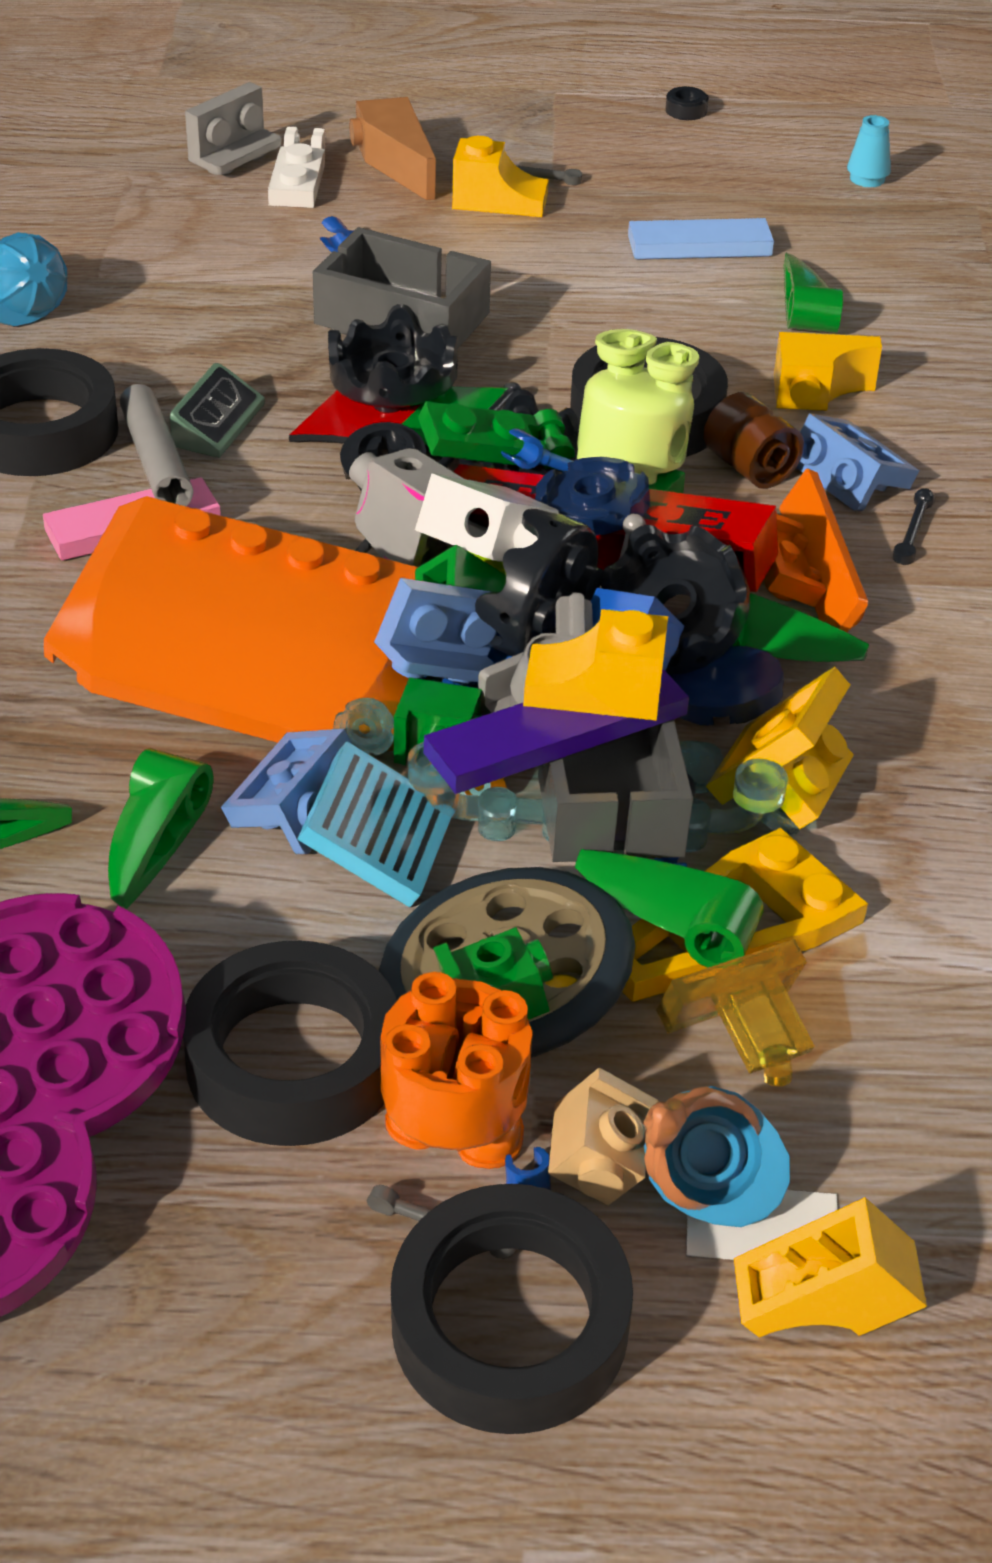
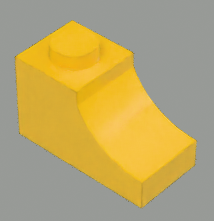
M480 135L460 138L453 158L452 209L542 217L548 197L549 179L535 177L518 168L506 154L505 142L493 141L489 137Z
M779 332L774 368L776 408L827 411L828 403L838 396L858 391H875L882 351L881 337Z
M601 609L600 621L585 634L561 643L532 644L525 680L523 706L656 721L668 616L645 614L636 610L614 611Z
M866 1197L734 1258L741 1324L759 1338L776 1331L810 1325L844 1327L853 1330L857 1335L861 1336L927 1307L915 1241Z

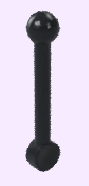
M922 488L915 493L914 504L916 507L903 542L896 544L894 547L893 560L898 564L909 565L915 560L916 548L913 545L926 509L932 507L935 502L934 493L927 488Z

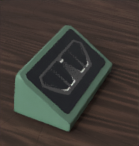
M214 363L170 413L171 435L176 448L220 458L264 406L265 397L220 363Z

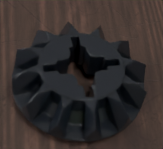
M379 422L366 425L353 432L341 448L340 460L345 478L351 479L349 477L350 467L355 459L364 453L371 452L376 457L383 455V449H387L388 454L411 448L417 449L426 455L424 441L417 432L402 424Z

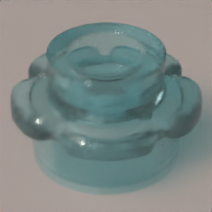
M359 698L347 703L344 712L338 713L335 717L333 729H345L351 743L367 754H383L390 748L394 740V736L391 733V730L394 728L393 716L388 708L376 699ZM362 724L369 726L370 732L367 734L361 733L359 726Z

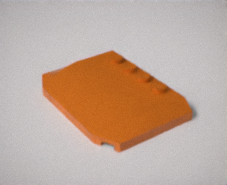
M145 496L121 505L116 510L44 638V657L53 664L57 657L77 672V682L91 693L278 743L287 732L345 729L353 745L382 742L381 752L394 751V714L409 678L399 674L392 668V661L374 641L400 578L415 580V569L418 567Z

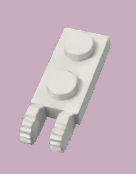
M297 127L286 128L284 146H280L268 187L269 205L314 208L325 167V129L314 128L311 146L300 143Z

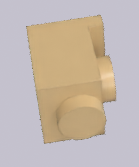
M599 1067L555 1103L548 1174L609 1206L645 1178L646 1165L643 1146L646 1138V1127L643 1122L650 1108L658 1103V1099Z

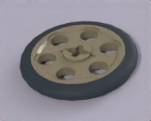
M543 867L506 868L478 874L452 884L422 902L399 924L387 943L379 972L388 981L398 1000L402 995L411 991L412 983L418 976L428 972H441L433 947L440 941L452 937L465 939L459 947L451 950L452 952L484 938L517 927L524 943L536 939L540 941L553 976L566 972L581 975L580 979L568 987L555 988L542 983L550 1012L528 1020L533 1032L532 1058L568 1044L596 1025L615 1005L630 978L636 945L632 925L617 901L599 886L567 871ZM508 907L524 909L520 915L510 920L498 921L492 919L497 912ZM573 923L582 926L578 932L568 937L556 938L549 936L553 929L563 924Z

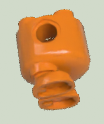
M434 971L418 976L412 983L411 991L402 995L385 1015L380 1037L381 1093L387 1110L385 1115L386 1130L395 1141L416 1150L430 1147L457 1150L463 1161L477 1168H500L505 1166L506 1155L510 1154L513 1161L518 1157L522 1149L524 1125L521 1115L526 1109L529 1092L533 1033L527 1018L528 1007L526 1001L519 994L513 991H501L480 981L454 979L445 973Z

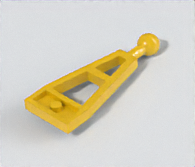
M780 827L730 851L705 870V872L735 879L749 885L759 894L761 900L786 923L756 931L741 964L731 970L719 971L709 969L694 960L685 947V939L664 930L644 919H640L632 925L636 949L632 972L622 992L634 1002L815 948L864 923L868 903ZM668 936L685 951V953L641 965L637 961L638 958ZM554 975L553 979L545 982V984L550 987L562 988L574 984L578 979L569 975Z

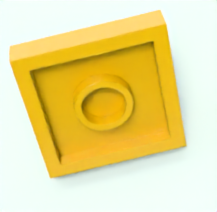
M834 666L747 724L706 785L708 790L723 805L759 782L799 829L816 820L854 756L847 747L842 734L832 725H828L829 720L851 684Z

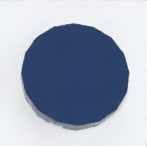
M603 456L580 458L568 463V471L561 472L556 475L555 469L547 472L536 485L535 499L557 509L560 514L585 523L594 530L595 535H606L622 530L623 521L628 515L633 513L639 514L642 517L645 515L650 507L649 480L643 471L641 474L636 473L634 465L623 459Z
M731 646L722 657L704 668L686 674L669 675L689 696L687 715L679 718L698 725H714L713 717L721 718L728 716L730 724L746 723L758 718L779 704L783 696L784 673L780 661L766 651L748 646Z

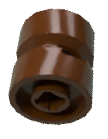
M737 392L723 399L710 413L704 426L703 438L706 447L730 466H733L737 472L758 488L768 489L779 485L794 471L803 454L804 440L802 433L783 418L774 416L772 410L747 392Z

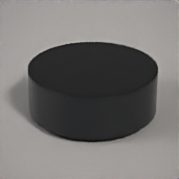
M689 86L676 87L666 95L665 111L669 116L680 120L701 119L707 114L709 97L699 88Z

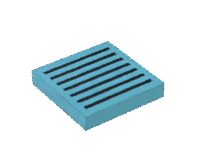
M346 741L337 752L297 840L406 906L411 907L421 896L455 807Z

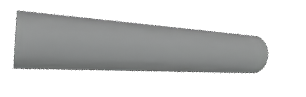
M131 385L122 392L120 407L153 496L156 499L187 506L193 497V487L155 393L146 385Z

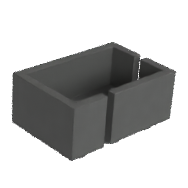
M357 227L338 246V252L333 251L312 271L314 324L339 330L341 334L347 335L349 325L355 319L363 320L369 325H379L386 320L393 306L404 304L413 310L418 326L426 333H431L436 325L445 324L450 335L457 336L458 349L490 313L491 261L450 251L446 255V298H442V248Z
M674 719L536 766L538 768V780L552 862H575L581 849L613 853V850H624L625 855L647 859L685 857L693 796Z

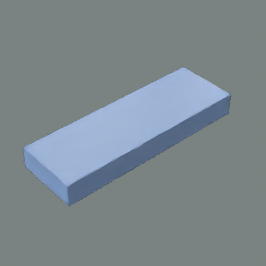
M766 218L629 221L628 238L634 259L769 257L773 254L774 240Z

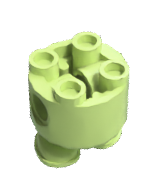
M616 329L605 331L596 336L595 344L597 345V354L603 361L608 363V368L594 374L585 385L577 440V459L600 456L623 459L634 465L636 473L641 474L643 471L648 476L649 485L654 484L658 474L678 469L685 462L694 410V399L691 392L692 374L699 363V354L693 348L675 342H664L656 345L657 338L655 336L637 330ZM645 358L648 364L647 368H644Z

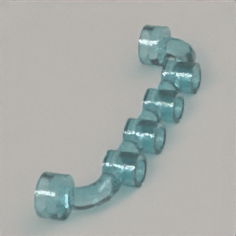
M424 742L414 746L409 752L408 781L415 790L424 793L427 801L436 810L451 818L478 821L479 833L491 841H504L511 838L516 832V823L542 825V835L549 841L542 799L517 798L511 790L503 787L488 788L480 796L455 794L424 755ZM751 759L740 764L736 769L733 797L739 806L731 809H711L704 801L693 798L686 852H696L703 849L707 844L708 834L726 835L741 833L753 828L766 816V813L779 809L785 801L788 775L785 769L767 759Z

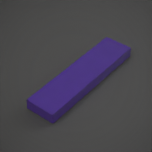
M662 669L656 721L528 707L520 703L424 735L423 753L452 791L458 794L687 715L689 696Z

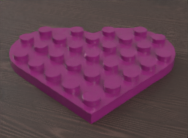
M44 893L26 895L0 902V1317L20 1307L44 1289L73 1256L89 1225L97 1190V1170L89 1137L110 1128L129 1116L155 1092L174 1064L181 1047L185 1028V998L179 970L172 953L162 938L144 920L120 906H117L113 912L102 907L81 903L80 895Z

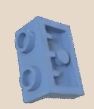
M809 413L800 431L804 440V448L796 468L801 472H804L806 469L818 472L824 489L853 510L863 511L875 489L885 491L887 486L910 489L920 471L849 420Z
M400 578L374 643L392 661V668L407 678L425 680L426 676L447 678L462 686H473L475 682H478L479 672L494 664L487 656L491 649L489 644L498 632L481 620L475 612L476 600L481 595L490 591Z
M331 729L287 732L221 806L231 828L261 827L263 829H273L280 826L295 854H309L312 848L300 842L297 838L337 752L346 741L351 743L346 730Z

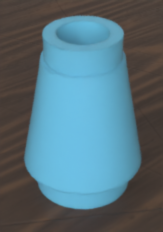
M870 115L863 118L862 126L847 164L850 180L856 185L863 187L881 186L884 184L885 178L891 173L889 120L885 117Z

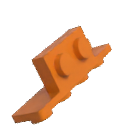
M806 469L780 505L779 511L781 515L777 514L778 556L765 576L764 583L767 590L777 598L784 601L796 600L815 607L819 620L848 633L863 618L868 606V599L818 472Z

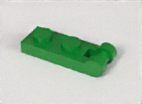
M425 401L418 416L427 445L433 456L516 465L501 454V451H505L510 455H515L523 448L524 441L509 433L512 429H521L541 441L543 448L550 450L551 453L568 459L576 455L570 439L563 435L565 427L561 416L554 409H544L534 415L514 413L509 410L498 411L467 407L457 403L444 404ZM546 465L544 466L545 469H554Z

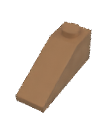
M399 97L356 101V118H351L349 123L350 138L353 146H359L364 161L425 200H435L436 157L409 98Z

